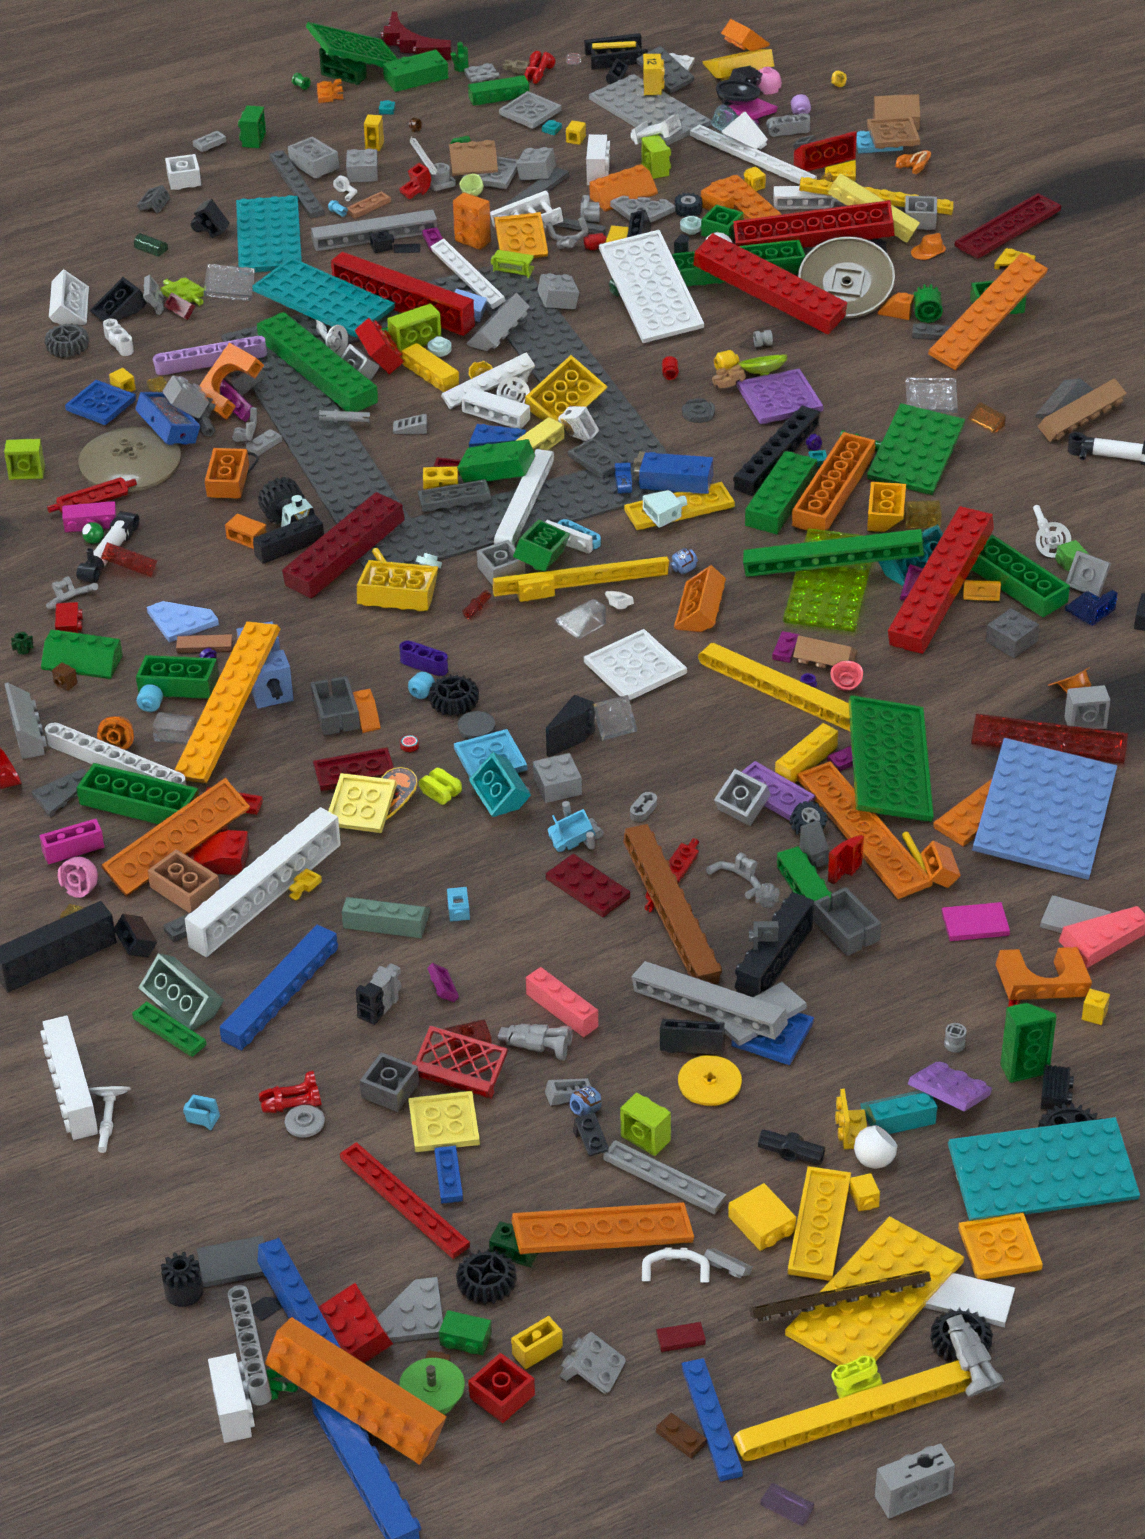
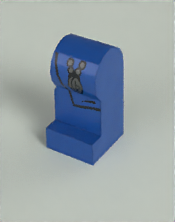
M615 463V481L618 494L632 493L630 463Z

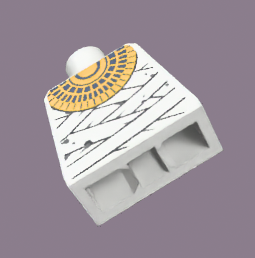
M570 406L558 418V422L564 424L570 436L588 441L599 432L586 407Z

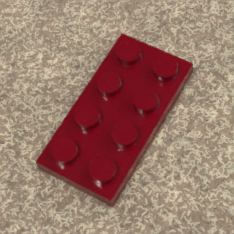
M388 747L313 761L320 791L336 789L341 773L382 778L387 771L394 768Z
M574 853L545 873L546 880L601 917H605L630 898V891Z

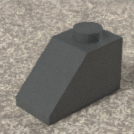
M818 820L801 826L800 849L803 853H806L810 864L815 866V868L828 864L829 848Z

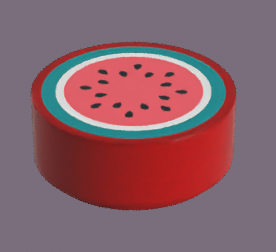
M405 735L400 739V747L405 752L416 751L419 748V739L415 735Z

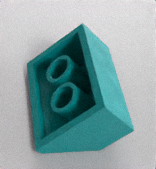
M494 752L489 755L469 779L471 785L493 817L520 809L531 796V793L510 761Z
M920 1090L864 1102L860 1105L861 1109L865 1110L869 1126L877 1125L888 1134L936 1124L937 1105L931 1095Z

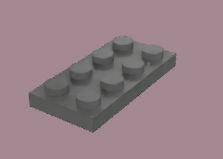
M661 46L646 53L661 54V59H664V88L670 94L694 82V76ZM643 55L637 58V63H638L642 68H643Z
M486 479L418 491L422 511L427 512L439 508L449 509L456 505L466 506L473 502L483 503L491 500Z

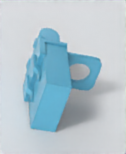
M584 809L559 821H556L554 815H552L556 824L548 828L549 838L552 840L557 852H563L566 846L568 850L579 846L578 843L587 840L586 834L588 832H593L594 836L596 835Z

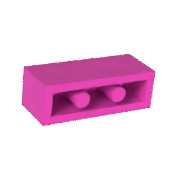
M115 501L62 506L65 532L82 531L89 522H96L103 529H110V523L115 517L117 518Z
M97 819L39 835L42 852L47 864L105 848L102 830Z

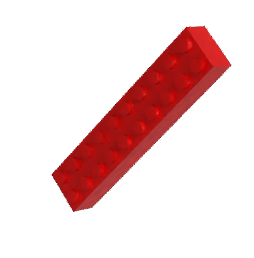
M890 200L733 221L737 246L799 240L802 248L816 247L827 240L838 237H857L869 240L895 236Z
M714 233L694 253V266L827 335L846 316V301Z
M341 252L331 260L333 276L394 302L395 308L393 310L404 313L432 304L440 313L441 328L464 336L475 327L474 299L345 252Z
M959 506L888 629L889 645L924 654L994 530L993 514Z

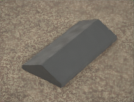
M1080 378L1064 380L1036 413L1035 417L1043 420L1045 417L1094 389Z

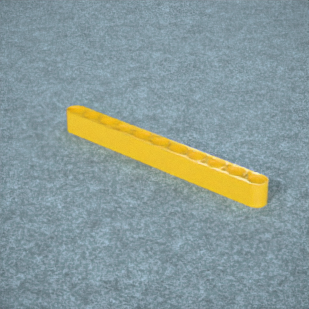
M710 643L698 654V659L702 665L850 731L849 703L715 643Z
M957 1360L743 1429L734 1435L733 1441L744 1461H752L964 1392L972 1382L970 1371L962 1370Z

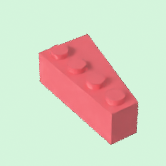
M1138 906L1064 926L1059 942L1064 947H1078L1087 969L1144 936L1145 913Z

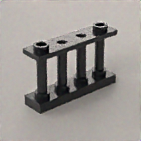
M641 33L584 40L585 55H591V70L611 68L616 58L626 65L638 64V57L648 53V49H642ZM636 42V47L592 49V43Z

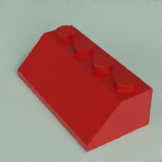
M854 131L801 145L794 151V165L808 172L856 159L857 132Z

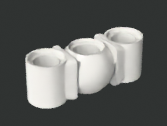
M105 320L103 322L105 338L112 346L116 347L120 355L129 356L133 354L132 337L118 324L117 320Z

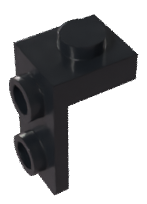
M591 1113L574 1118V1135L576 1138L581 1137L588 1156L608 1152L609 1147L596 1114Z

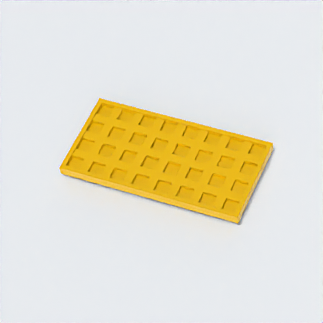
M889 1216L820 1292L921 1270L930 1272L931 1281L925 1282V1286L919 1288H912V1285L905 1286L903 1291L890 1293V1290L882 1291V1295L877 1297L859 1296L860 1300L854 1302H846V1299L837 1301L838 1305L824 1307V1304L817 1305L813 1311L801 1312L785 1329V1335L838 1366L852 1362L861 1356H870L877 1361L925 1307L926 1302L950 1275L955 1273L964 1263V1256Z

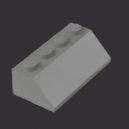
M516 292L501 305L466 344L484 351H488L491 347L495 349L501 343L499 341L500 338L504 339L510 333L508 330L510 328L514 329L518 325L517 320H522L528 314L526 310L530 306Z
M5 683L9 711L22 759L45 755L43 747H46L47 744L35 700H31L28 692L10 683Z

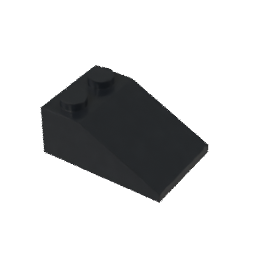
M122 277L90 309V312L103 322L107 319L118 321L139 312L147 302L143 297L142 291Z
M573 695L546 727V755L548 757L586 741L595 732L594 717L596 712L593 701Z

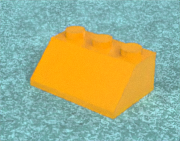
M871 482L867 531L885 532L903 520L906 484Z

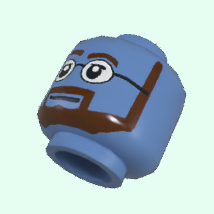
M683 548L672 555L673 562L670 564L675 572L679 571V573L684 575L696 568L698 559L692 549Z
M585 1086L572 1093L570 1108L578 1116L595 1113L601 1108V1095L595 1088Z

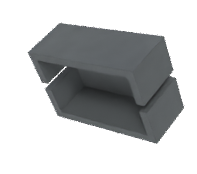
M347 676L331 679L332 696H329L327 680L311 682L312 700L323 735L339 733L342 729L344 732L360 729L359 711Z
M846 887L831 894V903L828 895L814 902L813 921L846 956L861 950L862 945L867 947L880 941L881 922Z

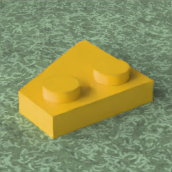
M856 160L825 167V180L835 181L841 173L852 181H856Z
M1006 248L994 263V269H999V266H1009L1023 252ZM1023 253L1024 255L1035 260L1036 256L1030 255L1029 253Z

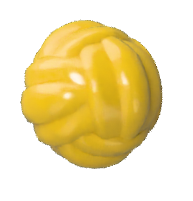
M839 70L835 71L831 78L832 84L837 87H843L846 84L847 75Z

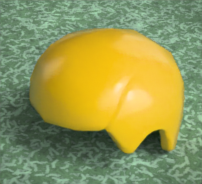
M485 361L474 362L469 367V377L473 379L493 369V367Z

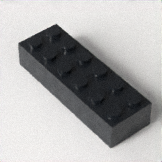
M792 892L787 899L783 900L779 911H775L772 917V921H778V941H758V950H753L752 948L746 952L743 962L739 963L735 969L737 980L734 988L736 992L755 997L774 985L813 929V899Z
M99 901L1 945L0 983L7 993L116 944L117 940L111 912L102 901Z

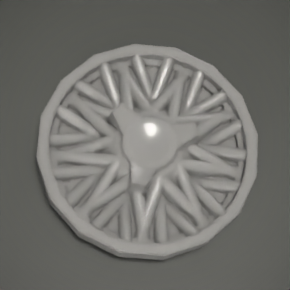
M312 1105L296 1106L285 1116L287 1131L297 1137L313 1136L324 1127L325 1117L323 1112L318 1107Z

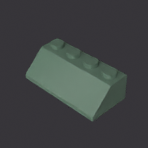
M346 897L342 909L343 928L422 938L431 907Z
M160 953L157 954L138 987L173 1019L192 1031L214 1018L224 1001L220 995L174 956Z

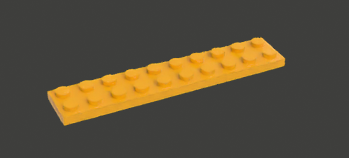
M246 622L175 768V771L185 776L186 781L208 782L281 630L278 625Z

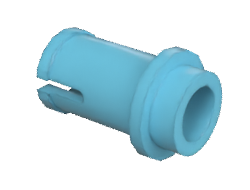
M332 200L328 204L331 212H335L341 217L346 216L348 209L340 205L337 200Z

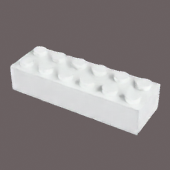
M68 1016L42 1021L44 1030L40 1031L43 1043L47 1042V1044L43 1045L45 1056L47 1058L50 1057L47 1060L51 1073H55L51 1076L54 1087L59 1088L55 1091L58 1102L63 1103L60 1105L62 1117L64 1119L67 1118V1120H64L66 1132H71L73 1140L98 1134L94 1107Z

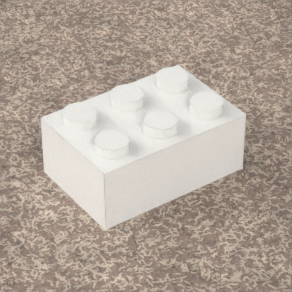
M589 134L586 158L587 185H589L590 181L609 175L610 141H607V135Z
M236 1353L208 1359L224 1443L252 1437L251 1427H255L242 1361L237 1362Z

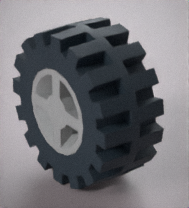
M695 193L679 194L675 197L674 203L676 214L680 217L684 216V218L688 216L697 217L702 212V198L698 194L695 195Z
M807 801L799 803L790 816L792 830H796L795 833L798 835L801 831V826L817 820L820 822L823 830L827 822V814L823 812V807L819 808V804L816 803L814 805L812 801L809 803Z

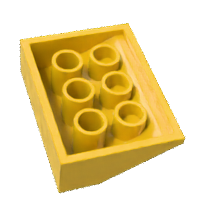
M757 49L702 61L703 65L715 78H721V81L729 80L735 68L751 65L756 70H760L764 67H774L772 49Z
M570 355L525 396L524 404L530 405V412L542 420L550 417L558 421L559 416L570 406L587 408L608 386Z
M368 560L357 583V604L380 606L382 608L393 607L401 610L428 611L432 602L438 566Z

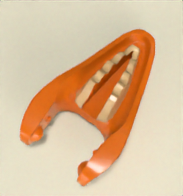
M923 150L915 154H903L897 158L896 168L912 167V173L918 174L929 161L931 152Z

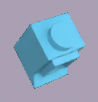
M467 887L448 888L447 900L450 921L470 920Z
M192 1095L190 1100L184 1105L183 1113L187 1122L203 1125L210 1131L220 1117L216 1099Z

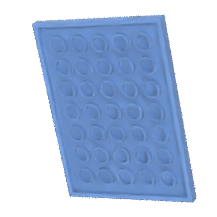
M1004 738L972 851L1089 880L1117 765Z

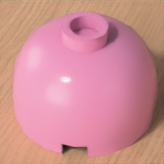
M764 67L758 70L763 74L761 83L757 86L760 91L765 95L777 93L782 85L779 72L771 67Z
M84 857L70 858L58 869L59 884L61 887L65 886L68 890L66 893L75 898H82L90 893L98 882V872L95 865Z

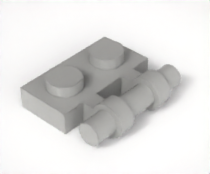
M492 63L464 69V74L471 83L491 81L500 77L499 72H496Z
M151 275L144 277L143 297L147 303L154 307L156 314L160 315L164 310V296L159 290V285Z

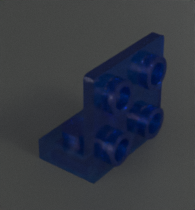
M1110 590L1100 598L1086 591L1066 605L1065 611L1093 626L1116 610L1118 592Z

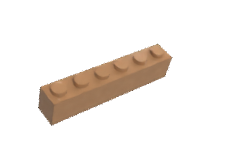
M1114 378L1045 417L1037 427L1049 442L1055 439L1060 440L1065 436V433L1068 432L1070 434L1075 431L1077 426L1080 425L1082 427L1090 419L1095 420L1099 417L1100 413H1107L1111 410L1112 406H1119L1124 401L1123 398L1127 393Z

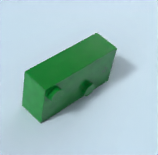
M437 50L383 63L384 80L395 92L449 78L448 63Z
M529 439L485 444L483 446L467 448L457 469L464 483L484 479L486 481L521 477L526 476L536 455Z
M538 519L520 537L513 557L532 565L535 570L546 571L564 552L570 533Z
M145 655L136 675L138 693L145 685H155L161 689L165 697L209 699L220 677L217 658Z

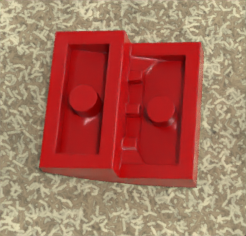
M864 836L852 837L840 843L829 852L828 882L835 884L845 873L852 876L862 866Z

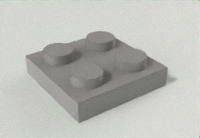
M1076 551L1065 583L1072 588L1095 597H1100L1111 563L1087 553Z

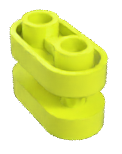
M435 768L429 773V776L426 775L418 781L421 791L441 805L450 801L451 796L455 797L462 792L460 780L440 768Z
M861 1356L852 1362L835 1368L831 1376L834 1385L837 1387L836 1391L839 1398L883 1385L873 1357Z

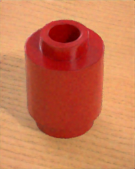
M603 233L589 234L583 238L584 247L589 250L599 249V245L606 243L607 240L606 235L604 236Z
M672 356L665 357L662 360V374L668 380L675 379L679 374L678 360Z

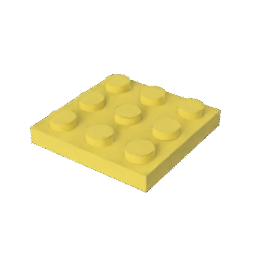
M341 773L328 812L338 817L339 828L382 833L397 786L396 780Z
M472 1091L408 1098L415 1152L432 1151L434 1148L456 1146L457 1148L480 1145Z

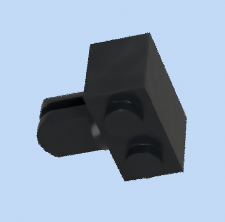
M213 199L199 205L194 212L196 217L190 223L191 228L195 232L207 231L211 238L224 233L230 224Z

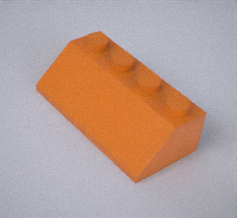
M642 164L589 182L590 198L594 202H600V207L605 212L614 209L610 206V201L618 197L629 196V199H638V197L647 198L658 194L650 171Z
M712 565L686 581L674 624L675 629L703 632L715 625L726 578Z

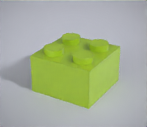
M659 134L641 138V164L650 171L653 179L669 176V169H671L669 156H671L670 147L665 144L664 139L662 140Z
M41 439L6 440L4 454L9 480L43 479L45 463Z
M636 1092L620 1108L621 1137L653 1156H656L671 1141V1112L665 1107L657 1105L648 1097H644Z

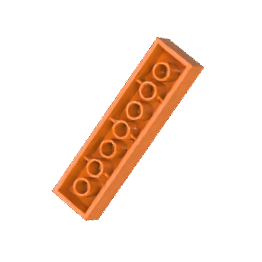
M845 432L842 433L793 508V527L817 534H826L873 460L875 440Z
M293 1317L277 1330L265 1365L419 1465L432 1452L447 1416Z

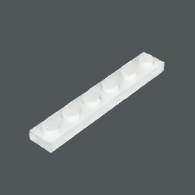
M526 352L442 393L441 397L448 408L452 409L462 404V397L471 387L487 392L499 386L504 379L518 377L534 369L535 365Z

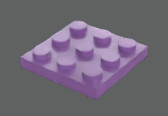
M943 1062L933 1063L912 1075L908 1082V1085L962 1111H966L990 1096L992 1088L987 1086L984 1081L974 1080L968 1077L965 1072L955 1071Z

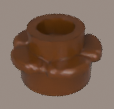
M415 117L409 121V128L412 129V132L420 131L422 128L421 120Z

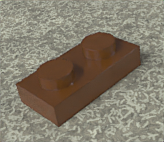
M672 1412L656 1426L657 1434L690 1459L707 1444V1439Z

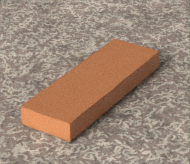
M381 191L347 207V214L357 219L390 203L391 197Z
M232 634L177 636V653L202 652L207 648H211L216 652L232 651Z

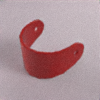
M0 747V789L22 784L14 766Z

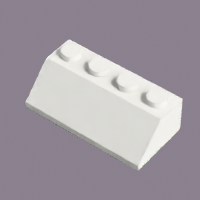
M64 269L52 281L49 318L54 323L61 325L71 323L73 325H85L87 323L89 286Z

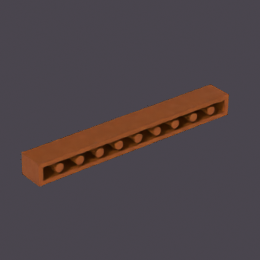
M648 824L625 828L623 843L689 976L714 985L719 984L722 967L720 963H717L714 951L709 947L706 935L700 929L698 919L694 918L691 905L686 902L684 891L682 888H679L676 875L672 874L669 861L665 860L662 847L657 844L654 832L650 830Z

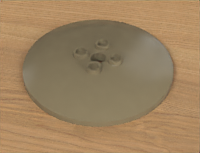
M838 237L814 247L802 261L798 277L846 301V316L843 319H850L867 315L886 302L894 287L895 270L888 254L875 243L857 237ZM844 280L851 281L849 284L843 283Z
M128 427L106 432L91 440L81 451L78 464L83 478L93 486L120 477L125 481L135 478L137 485L128 488V492H134L154 487L170 478L180 465L181 452L177 443L173 445L166 444L151 428Z

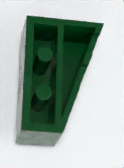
M322 47L319 49L321 75L341 79V81L359 85L367 78L365 63L361 61L355 62L349 58L342 59L336 55L329 56Z

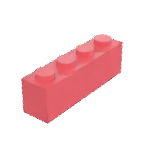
M542 967L526 977V995L567 1026H571L583 1038L598 1027V1009Z

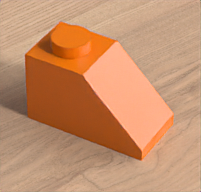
M898 292L887 299L879 308L878 315L909 320L913 312L914 295Z
M371 689L353 692L359 711L362 733L381 729Z

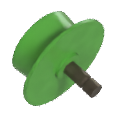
M425 1358L411 1364L403 1372L399 1386L445 1415L462 1397L465 1381L461 1370L452 1362L441 1358Z

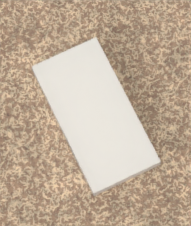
M952 1273L926 1302L924 1308L948 1313L950 1308L954 1311H957L959 1307L962 1311H966L969 1308L970 1313L978 1311L979 1317L985 1316L987 1323L1005 1327L1015 1288Z

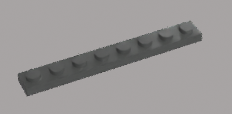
M282 150L269 153V159L294 196H298V202L309 218L325 215L323 207L285 152Z

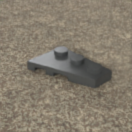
M82 768L32 791V796L51 818L55 815L57 809L68 805L67 801L72 797H78L76 787L85 776L86 771Z

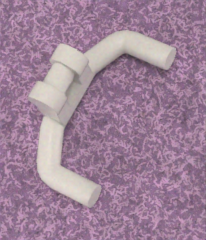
M665 1247L663 1250L647 1255L642 1262V1281H651V1263L665 1258V1260L680 1259V1261L690 1259L701 1265L700 1282H709L710 1265L708 1259L701 1254L687 1250V1248L674 1250Z

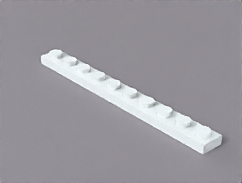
M700 124L690 130V136L697 140H701L792 182L800 184L801 177H810L817 180L816 175Z

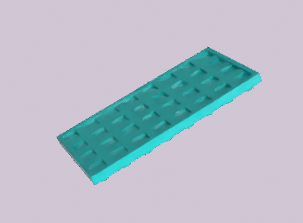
M288 195L286 197L273 196L271 198L258 197L256 199L243 198L236 200L239 273L273 271L291 257L302 262L298 196Z
M292 257L252 285V291L331 327L341 325L346 329L347 334L356 338L358 335L355 329L366 319L370 318L372 321L376 320L378 322L395 308L394 302Z
M1116 1117L949 1139L948 1147L969 1221L1016 1213H1024L1026 1215L1135 1200L1140 1197Z

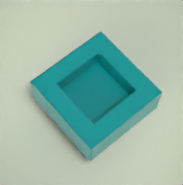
M389 100L380 101L379 114H394L395 102Z
M548 120L542 126V132L556 135L562 129V123L554 120Z
M808 451V456L817 459V467H821L827 458L826 451Z

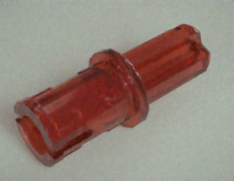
M484 590L477 598H473L471 603L462 610L463 616L471 619L476 612L482 610L483 605L491 598V593L488 590Z

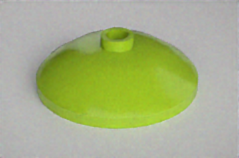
M769 355L738 362V365L744 371L765 376L779 369L788 358L787 355Z

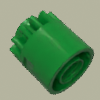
M924 284L922 289L918 287V292H914L915 316L921 322L932 323L937 321L943 313L941 292L938 291V287L933 289L932 284L929 287Z

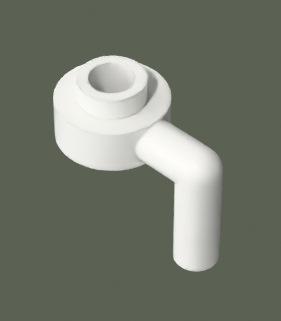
M340 175L334 180L333 185L337 191L349 192L345 196L346 201H350L357 194V190L350 186L349 180L345 176Z

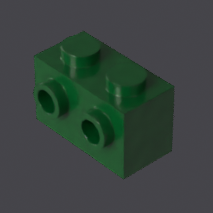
M500 1221L489 1239L490 1252L493 1253L497 1250L499 1255L505 1253L507 1258H511L512 1262L531 1268L538 1253L520 1254L513 1224Z

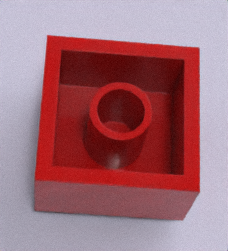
M499 1353L468 1380L469 1398L501 1423L509 1419L535 1395L534 1377L502 1353Z

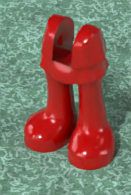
M540 51L533 52L529 57L530 65L526 68L524 75L528 82L533 79V84H538L544 76L545 68L551 69L556 64L554 56L548 52H544L543 56Z
M313 1070L305 1074L304 1082L299 1085L276 1086L259 1093V1101L264 1113L284 1112L285 1108L300 1105H312L315 1107L322 1105Z

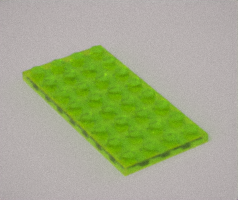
M808 528L804 543L865 535ZM873 562L796 571L783 616V623L855 632Z

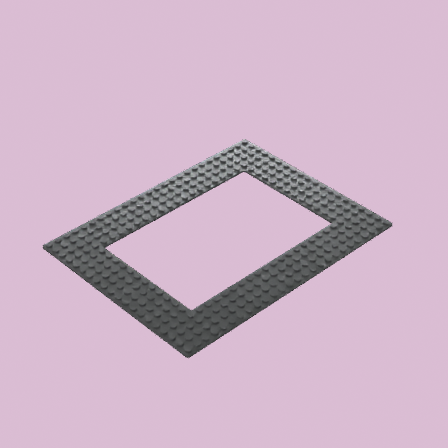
M493 265L476 269L505 297L506 301L517 292L530 306L526 310L528 314L522 320H517L518 325L514 329L510 328L508 330L510 333L506 336V339L519 356L527 352L535 365L531 373L539 383L572 355L608 386L587 407L599 429L594 438L627 459L631 465L632 493L618 494L615 472L601 479L586 469L546 480L519 538L538 519L544 522L549 520L554 523H558L563 519L576 522L622 509L626 504L642 501L644 495L662 492L661 490L640 489L639 481L634 480L633 463L634 458L638 457L639 451L668 454V452L558 309L544 306L537 291L539 285L532 275L528 278L526 275L496 270L493 272ZM456 274L427 282L452 292L459 289L476 294ZM486 304L485 310L491 317L501 305L492 309ZM392 310L378 321L382 326L381 329L388 327L387 318L401 313ZM305 314L291 316L293 320L325 344L326 341L317 333L316 319ZM326 325L327 333L332 328L329 325ZM257 326L228 332L221 336V340L226 342L258 336ZM339 331L338 334L340 336V339L342 340V334ZM348 334V344L361 341L359 337L356 338ZM266 346L267 355L257 358L264 364L262 370L266 376L254 385L252 390L278 432L282 435L283 440L335 524H338L375 492L399 502L347 421H338L337 423H334V421H319V416H326L319 415V410L334 411L338 409L340 411L336 403ZM517 489L491 496V500L483 503L473 502L466 506H453L449 509L435 511L415 518H410L403 508L405 520L360 557L358 561L363 569L368 560L378 561L372 553L374 548H378L387 562L419 565V562H416L417 555L423 557L424 553L438 556L437 561L494 545L496 532Z

